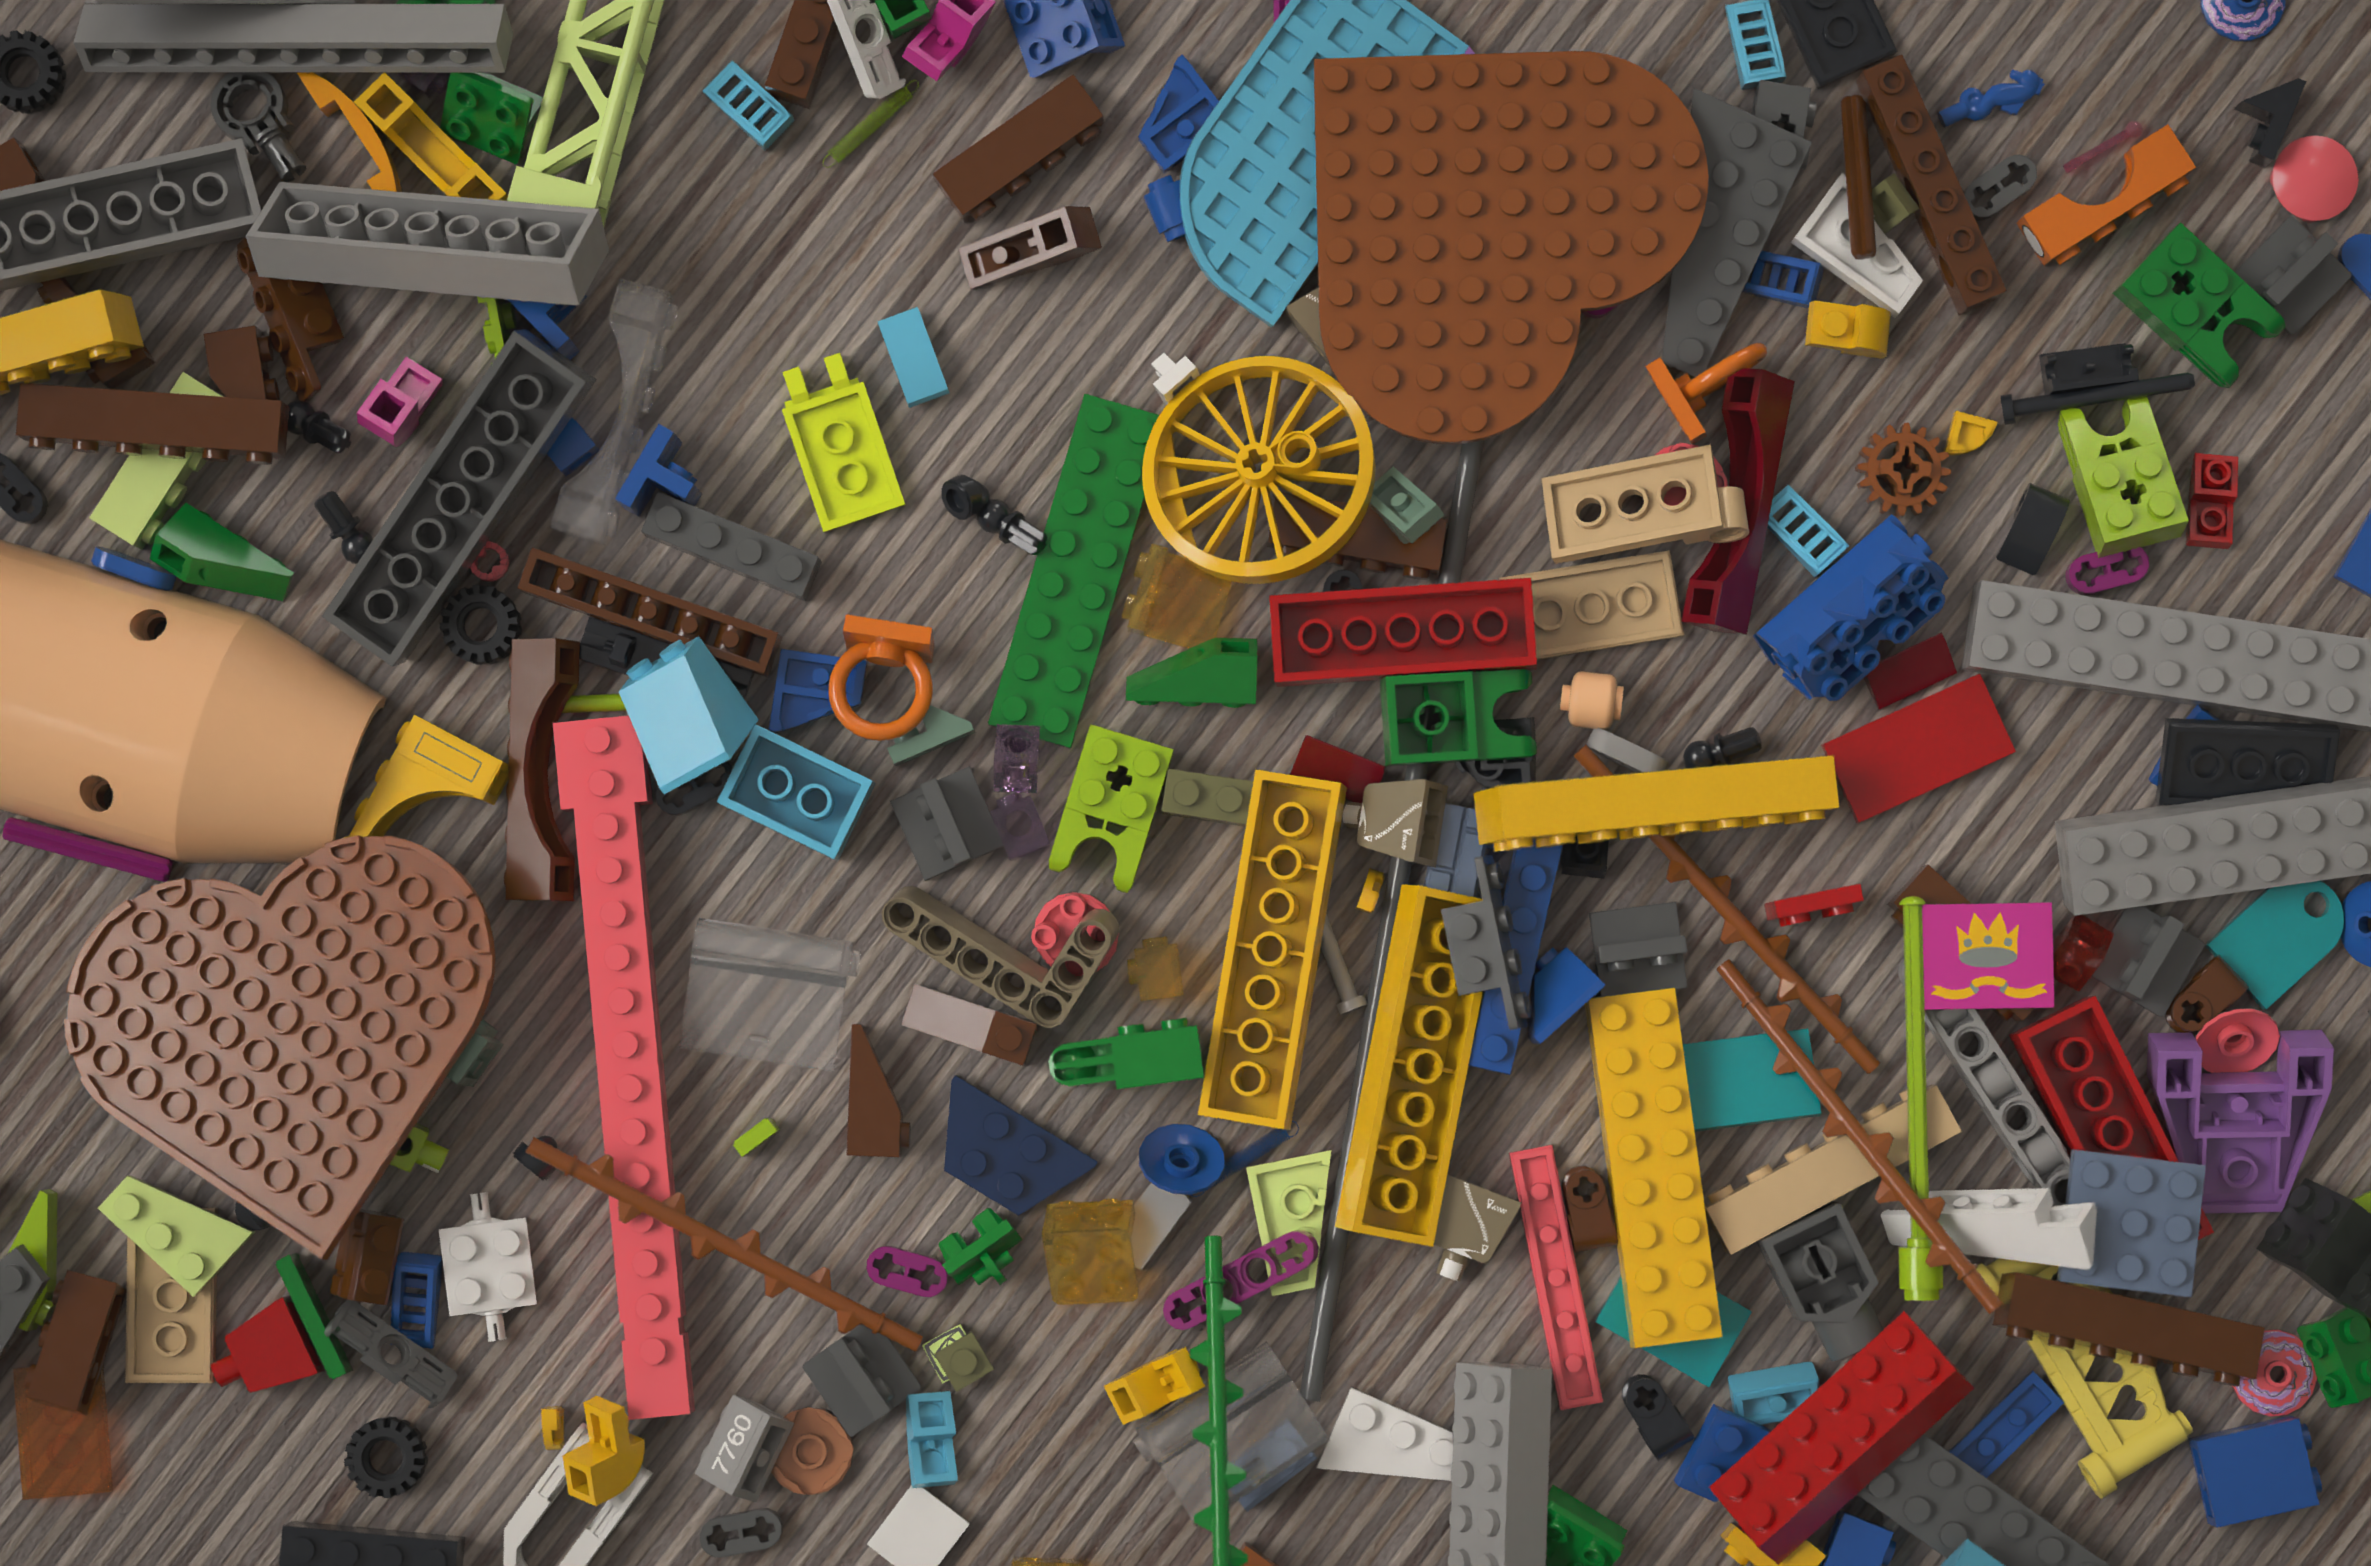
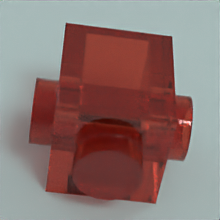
M2083 915L2073 916L2053 942L2054 978L2080 992L2105 960L2114 933Z

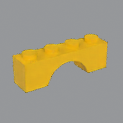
M385 72L354 101L357 107L446 196L507 201V193L476 162L465 154Z

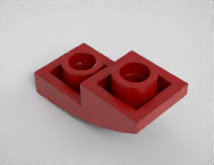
M2202 453L2194 454L2187 517L2189 521L2186 528V546L2229 549L2233 544V506L2238 495V457Z

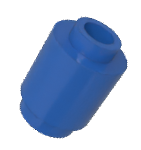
M1171 175L1148 184L1150 192L1143 196L1159 234L1164 233L1167 242L1182 238L1185 234L1180 208V180L1174 181Z

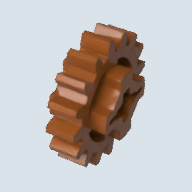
M1904 423L1900 428V432L1896 433L1893 426L1888 425L1884 428V439L1876 433L1869 438L1874 447L1873 449L1869 447H1862L1859 454L1867 460L1866 463H1860L1855 466L1856 472L1865 474V479L1859 482L1857 487L1858 489L1869 487L1871 493L1865 501L1868 504L1876 499L1881 501L1880 513L1884 514L1890 507H1895L1896 517L1902 518L1905 515L1906 509L1910 507L1914 516L1922 513L1921 502L1930 508L1937 503L1936 498L1932 494L1933 492L1939 494L1946 492L1947 487L1940 482V478L1951 475V470L1941 467V462L1949 457L1948 452L1937 453L1935 447L1940 442L1939 437L1929 442L1924 439L1927 428L1921 427L1915 434H1912L1910 424ZM1895 443L1893 456L1890 459L1877 460L1883 448ZM1915 446L1926 455L1929 462L1923 461L1916 454ZM1902 457L1903 461H1905V468L1912 469L1913 472L1905 478L1904 484L1903 480H1901V473L1893 470L1902 461ZM1877 479L1884 480L1891 488V495L1882 489ZM1929 481L1926 489L1921 494L1911 498L1913 484Z

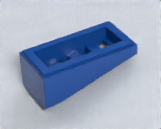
M1761 251L1755 263L1751 283L1747 282L1742 292L1809 309V303L1817 299L1824 268L1817 262ZM1766 263L1773 265L1767 287L1761 286ZM1783 268L1790 269L1785 291L1778 289ZM1800 272L1807 274L1802 294L1795 293Z
M401 1252L397 1256L393 1275L391 1326L420 1347L433 1349L435 1346L442 1279V1256ZM408 1272L427 1274V1276L408 1275ZM406 1287L427 1289L426 1294L406 1293ZM404 1305L426 1307V1313L404 1311ZM402 1323L425 1324V1331L402 1329Z

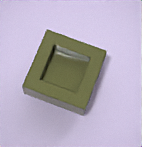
M1895 173L1872 189L1874 220L1884 234L1894 229L1919 209Z
M973 1331L934 1354L956 1392L995 1369Z

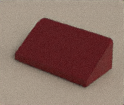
M1941 632L1880 661L1877 667L1870 671L1863 679L1878 710L1956 674L1957 671L1946 640Z
M1305 735L1290 775L1342 783L1347 787L1345 799L1355 803H1362L1364 788L1368 784L1380 783L1386 767Z

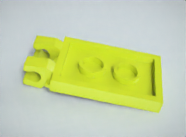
M840 353L823 358L833 386L810 394L799 367L782 372L792 400L784 402L786 408L781 410L823 532L906 505L864 382L859 383L858 377L849 380Z

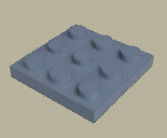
M2071 1149L2065 1205L2095 1202L2097 1214L2094 1259L2092 1267L2088 1270L2059 1266L2057 1281L2192 1297L2206 1166Z

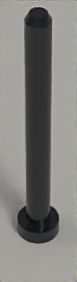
M2187 372L2013 400L2012 394L2001 395L2005 425L2016 424L2015 417L2190 390L2195 386L2194 374Z

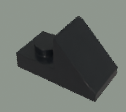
M2300 78L2245 99L2234 108L2241 113L2265 122L2264 124L2258 123L2250 137L2248 147L2253 148V152L2249 162L2265 168L2274 160L2307 81Z

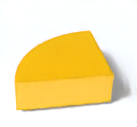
M1955 411L1944 452H1948L1949 455H1963L1976 450L1991 437L1998 422Z
M1369 868L1355 909L1369 914L1374 911L1385 878L1383 872Z
M547 1406L541 1409L546 1450H562L565 1445L564 1408L562 1406Z

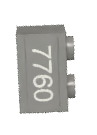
M733 1394L728 1405L720 1415V1422L709 1444L704 1448L701 1454V1461L694 1474L732 1496L757 1502L794 1423L758 1402Z

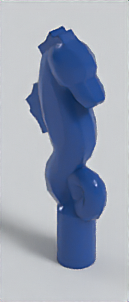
M2011 70L2010 78L2018 83L1994 85L1984 95L1975 87L1968 88L1962 92L1958 103L1937 112L1939 121L1946 128L1966 117L1974 121L1982 120L1992 112L1995 106H2000V111H2004L2009 115H2017L2019 109L2023 106V102L2029 100L2034 95H2040L2041 89L2045 85L2042 83L2043 79L2031 70H2025L2024 72Z

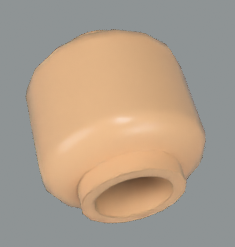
M1579 671L1573 676L1571 685L1563 684L1560 710L1568 711V720L1574 727L1607 730L1612 726L1614 720L1620 721L1624 686H1617V680L1611 674Z

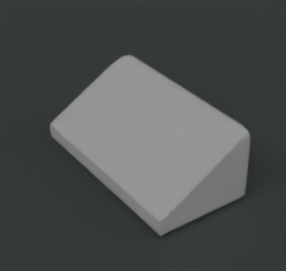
M1151 1183L1106 1245L1141 1271L1193 1200L1185 1194H1173L1157 1188Z

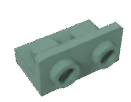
M482 1019L447 1077L457 1085L474 1087L504 1045L494 1038L498 1030Z

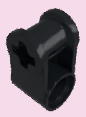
M1637 1374L1630 1377L1624 1383L1622 1388L1623 1402L1638 1425L1637 1429L1657 1461H1660L1695 1439L1675 1405L1673 1406L1663 1388L1652 1377L1645 1374ZM1641 1386L1647 1391L1653 1389L1648 1395L1651 1402L1646 1406L1640 1401L1633 1402L1638 1398L1636 1390Z

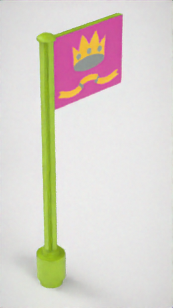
M1916 896L1905 897L1899 903V905H1903L1909 1185L1920 1199L1929 1198L1924 1010L2054 1008L2052 903L1926 905L1922 898ZM1910 1215L1911 1238H1907V1246L1898 1247L1899 1289L1904 1290V1300H1939V1289H1944L1943 1266L1930 1268L1925 1261L1933 1243Z

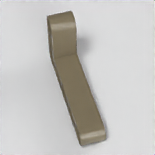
M905 886L899 889L884 905L882 910V921L885 927L892 933L1045 1028L1059 1026L1066 1019L1119 933V923L1111 912L1104 909L1089 911L1076 926L1050 970L914 886ZM897 903L908 904L913 909L914 918H906L900 914ZM1094 925L1099 927L1105 935V940L1096 941L1092 939L1087 932V926ZM934 926L946 928L951 935V941L940 940L934 932ZM971 949H978L986 954L988 964H979L974 961L971 956ZM1065 961L1077 962L1083 969V975H1072L1067 970ZM1014 972L1019 974L1025 982V987L1018 988L1013 986L1007 978V973ZM1044 996L1057 998L1060 1001L1062 1010L1054 1011L1047 1007L1044 1002Z

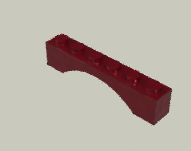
M1743 368L1727 378L1722 414L1727 429L1730 451L1729 486L1741 488L1744 492L1749 534L1745 538L1734 542L1713 543L1703 563L1689 579L1681 622L1713 632L1747 635L1795 381L1764 369Z

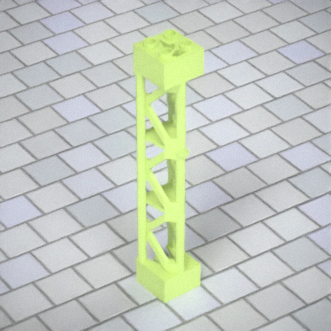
M588 0L569 1L565 19L560 26L558 45L524 168L516 166L507 201L596 208L600 211L603 226L605 225L613 187L665 0H614L584 20L582 19ZM629 23L622 48L596 43L599 39ZM582 56L617 66L609 98H606ZM570 69L575 71L598 111L599 120L546 153L564 84ZM593 155L585 184L555 176Z

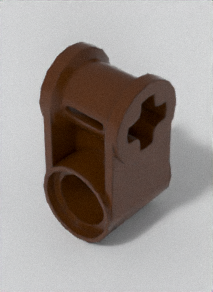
M2217 955L2192 977L2191 982L2175 996L2165 1013L2166 1022L2171 1029L2178 1033L2199 1031L2207 1022L2239 999L2249 986L2220 955ZM2192 1004L2196 1009L2192 1013L2196 1021L2189 1020L2184 1022L2181 1016L2185 1011L2181 1005L2185 1007Z
M1587 1166L1571 1168L1564 1175L1562 1190L1574 1253L1617 1245L1618 1239L1614 1218L1608 1204L1605 1184L1602 1178L1592 1168ZM1585 1177L1589 1183H1594V1187H1590L1587 1190L1588 1196L1584 1198L1577 1191H1573L1574 1187L1579 1186V1178Z

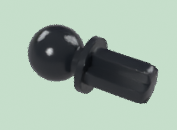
M301 400L288 404L289 432L303 435L306 442L310 444L319 443L335 453H342L345 448L350 447L351 433L330 421L327 413L323 411L315 412L309 403Z
M329 491L320 496L315 501L314 506L332 532L329 535L333 540L338 537L343 539L341 551L345 559L353 564H357L373 541V537L369 533L355 528L361 521L360 518L351 515L335 491Z
M990 499L986 505L982 506L980 512L977 513L979 526L988 533H999L1000 541L1005 544L1012 542L1031 555H1037L1047 545L1045 543L1047 535L1043 531L1025 521V517L1021 512L1015 511L1011 514L1007 504L1001 500Z
M1749 727L1726 736L1718 733L1714 735L1715 744L1711 745L1701 740L1689 744L1684 751L1683 762L1687 769L1716 766L1719 760L1723 765H1731L1732 760L1760 751L1762 749L1761 739L1754 727Z

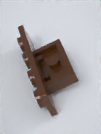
M245 236L237 245L238 264L241 270L248 274L254 289L253 299L257 309L264 313L270 328V342L274 350L280 353L286 367L285 375L288 386L293 392H296L299 400L309 401L321 390V384L308 352L339 343L344 338L322 283L258 277Z

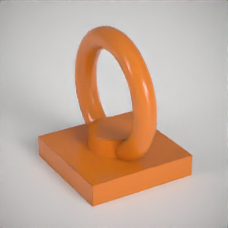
M1762 343L1751 344L1713 365L1692 380L1688 373L1674 380L1661 357L1645 367L1690 443L1694 445L1707 437L1706 431L1695 415L1697 411L1707 406L1703 398L1726 385L1727 378L1743 368L1751 369L1761 362L1767 355V348Z
M846 614L843 634L847 651L836 662L829 679L828 695L832 710L845 728L865 739L882 741L901 737L912 731L923 720L931 705L933 683L926 663H932L935 648L932 627ZM864 659L871 663L888 667H903L906 665L912 673L915 681V697L909 710L899 719L889 723H872L859 717L850 707L846 697L847 679L853 668Z

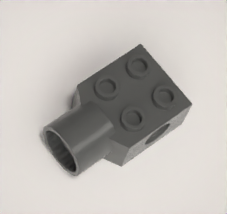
M1832 1202L1756 1241L1792 1317L1799 1321H1812L1831 1361H1836L1859 1352L1884 1330L1868 1299L1879 1282L1840 1203Z

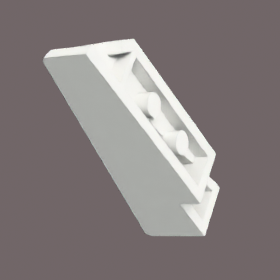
M2049 1188L1929 1191V1198L1941 1197L1945 1201L1938 1222L1964 1254L2086 1270L2090 1269L2093 1265L2097 1214L2095 1202L2052 1206L2054 1202ZM1889 1209L1883 1211L1881 1218L1889 1242L1892 1245L1907 1246V1238H1911L1910 1214L1908 1211Z

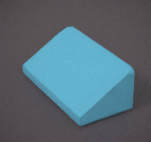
M1812 1362L1728 1376L1733 1413L1760 1425L1783 1421L1820 1387L1819 1378Z

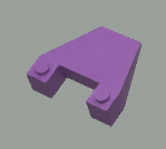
M2322 1030L2279 1031L2277 1071L2201 1073L2202 1049L2192 1032L2148 1033L2147 1077L2171 1147L2180 1163L2206 1166L2202 1197V1209L2205 1214L2283 1211L2332 1090L2334 1047Z

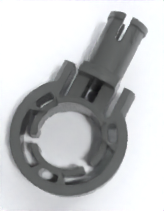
M230 72L224 76L216 85L211 98L212 115L221 130L232 140L242 138L246 149L253 156L260 152L249 137V134H252L283 182L295 180V177L287 167V163H290L298 176H301L306 170V165L300 160L275 121L277 117L288 133L294 130L293 124L287 117V97L278 82L267 72ZM256 81L264 82L273 87L274 90L270 93L263 84L259 86ZM260 88L267 96V105H265L262 113L248 121L234 119L233 114L228 108H232L235 98L246 90H259ZM223 104L227 106V108H224V112L230 121H224Z

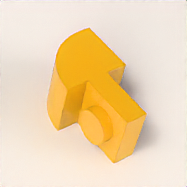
M1814 300L1809 303L1805 345L1841 350L1843 354L1883 359L1887 357L1891 312L1880 307L1865 304L1851 306Z

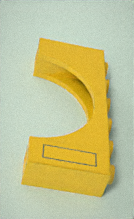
M414 715L410 722H405L400 728L396 737V744L398 746L391 759L385 760L379 767L375 776L377 784L371 796L365 798L358 806L354 816V820L357 822L350 835L345 837L356 835L361 837H383L392 824L410 809L429 800L441 797L464 796L495 805L508 781L509 764Z

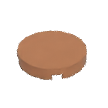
M805 1407L788 1413L784 1418L793 1422L794 1425L771 1473L780 1485L797 1494L814 1495L829 1491L843 1480L852 1465L854 1446L851 1436L847 1434L836 1416L826 1409Z

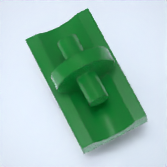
M987 1208L972 1221L981 1234L979 1239L968 1246L963 1237L958 1232H955L938 1244L946 1261L942 1266L958 1285L970 1277H973L976 1283L980 1285L992 1276L1000 1286L1004 1284L1007 1279L1001 1270L1014 1261L1008 1250L1023 1240L1007 1219L1003 1221L991 1208Z

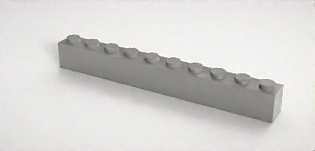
M84 4L73 43L85 72L505 73L513 31L505 4Z

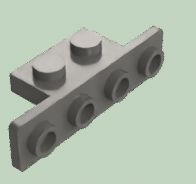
M1492 855L1475 857V866L1483 901L1441 909L1458 995L1501 987L1509 1029L1527 1027L1526 1018L1531 1016V1007L1526 992H1521L1517 975L1522 973V963L1518 950L1511 947L1509 932L1513 931V920L1509 907L1507 905L1503 906L1500 888H1504L1502 868L1498 862L1494 863Z

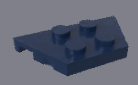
M956 1075L951 1081L944 1171L1019 1216L1095 1168L1098 1163L1095 1159Z

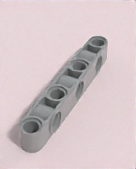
M1903 958L1898 967V975L1905 987ZM1975 1009L1924 1010L1926 1025L2023 1174L2033 1184L2035 1189H2050L2054 1202L2052 1206L2065 1205L2066 1203L2062 1204L2056 1199L2054 1188L2060 1180H2068L2070 1156ZM1965 1032L1973 1033L1978 1040V1049L1970 1057L1963 1055L1958 1047L1960 1036ZM2015 1105L2020 1106L2026 1114L2024 1125L2017 1130L2012 1129L2006 1121L2008 1110Z

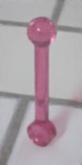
M2137 121L2129 122L2125 130L2079 157L2072 159L2062 167L2066 173H2069L2128 137H2139L2142 133V125Z

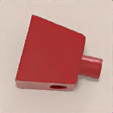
M291 1296L276 1300L224 1337L231 1354L211 1363V1370L220 1387H224L242 1378L250 1393L325 1371Z

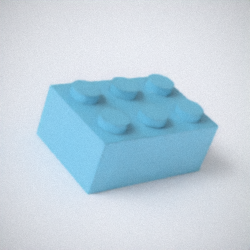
M755 724L717 803L838 861L876 783Z

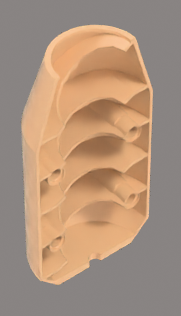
M0 540V810L181 863H292L300 856L304 858L312 852L325 847V843L336 840L340 808L356 753L372 718L379 709L384 708L385 696L259 615L178 591L157 589L103 569ZM167 620L164 632L155 639L154 632L156 626L160 622ZM111 787L113 801L111 806L107 808L104 803V794Z

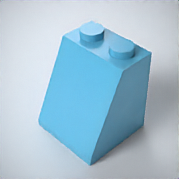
M699 636L686 644H683L681 640L675 641L659 654L661 658L652 663L646 658L635 664L627 671L629 679L618 691L657 784L664 794L731 759L759 720Z

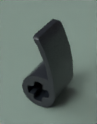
M2029 483L2018 503L2014 514L2015 520L1996 556L1997 560L2031 575H2036L2063 522L2070 500Z

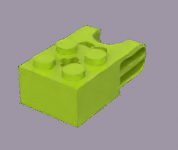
M2147 396L2125 400L2122 406L2125 430L2114 436H2104L2091 429L2081 409L2070 408L2061 410L2059 413V434L2073 474L2072 480L2098 558L2181 537L2189 521ZM2123 496L2133 497L2137 500V504H2131L2130 498L2123 500Z
M1090 724L1049 857V870L1062 872L1069 868L1075 851L1082 843L1091 839H1100L1109 843L1116 853L1117 863L1113 877L1116 889L1128 893L1134 884L1174 749ZM1118 769L1127 770L1126 777L1132 778L1130 786L1123 785L1120 791L1111 789L1113 782L1107 781L1108 775L1110 773L1116 774Z

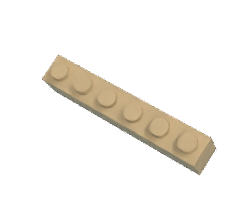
M1937 1085L1926 1087L1928 1149L1962 1132ZM1907 1089L1899 1093L1902 1099L1900 1102L1888 1108L1882 1102L1861 1113L1864 1121L1860 1122V1124L1869 1135L1890 1132L1894 1137L1887 1158L1894 1167L1909 1160ZM1823 1133L1825 1142L1810 1149L1807 1143L1802 1144L1784 1154L1787 1162L1772 1169L1769 1163L1748 1173L1746 1177L1749 1182L1733 1190L1731 1184H1728L1709 1194L1710 1203L1705 1205L1706 1217L1726 1254L1732 1255L1878 1177V1173L1847 1135L1826 1137Z

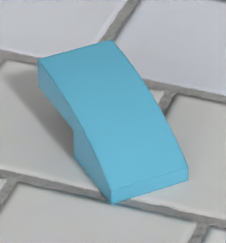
M918 307L877 321L909 408L949 394Z
M951 1392L908 1394L906 1396V1425L912 1488L954 1485L958 1481L952 1439L956 1434Z

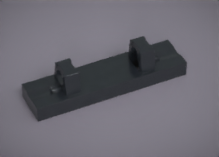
M589 616L580 643L579 659L627 675V671L641 660L648 658L652 663L661 658L659 654L670 644ZM633 644H636L628 664V651ZM716 660L745 700L754 673Z

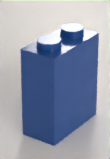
M2289 1415L2188 1438L2208 1524L2218 1528L2319 1505L2317 1493L2322 1492V1483L2317 1468L2310 1466L2307 1450L2312 1449L2311 1436L2307 1425L2300 1424L2299 1418Z

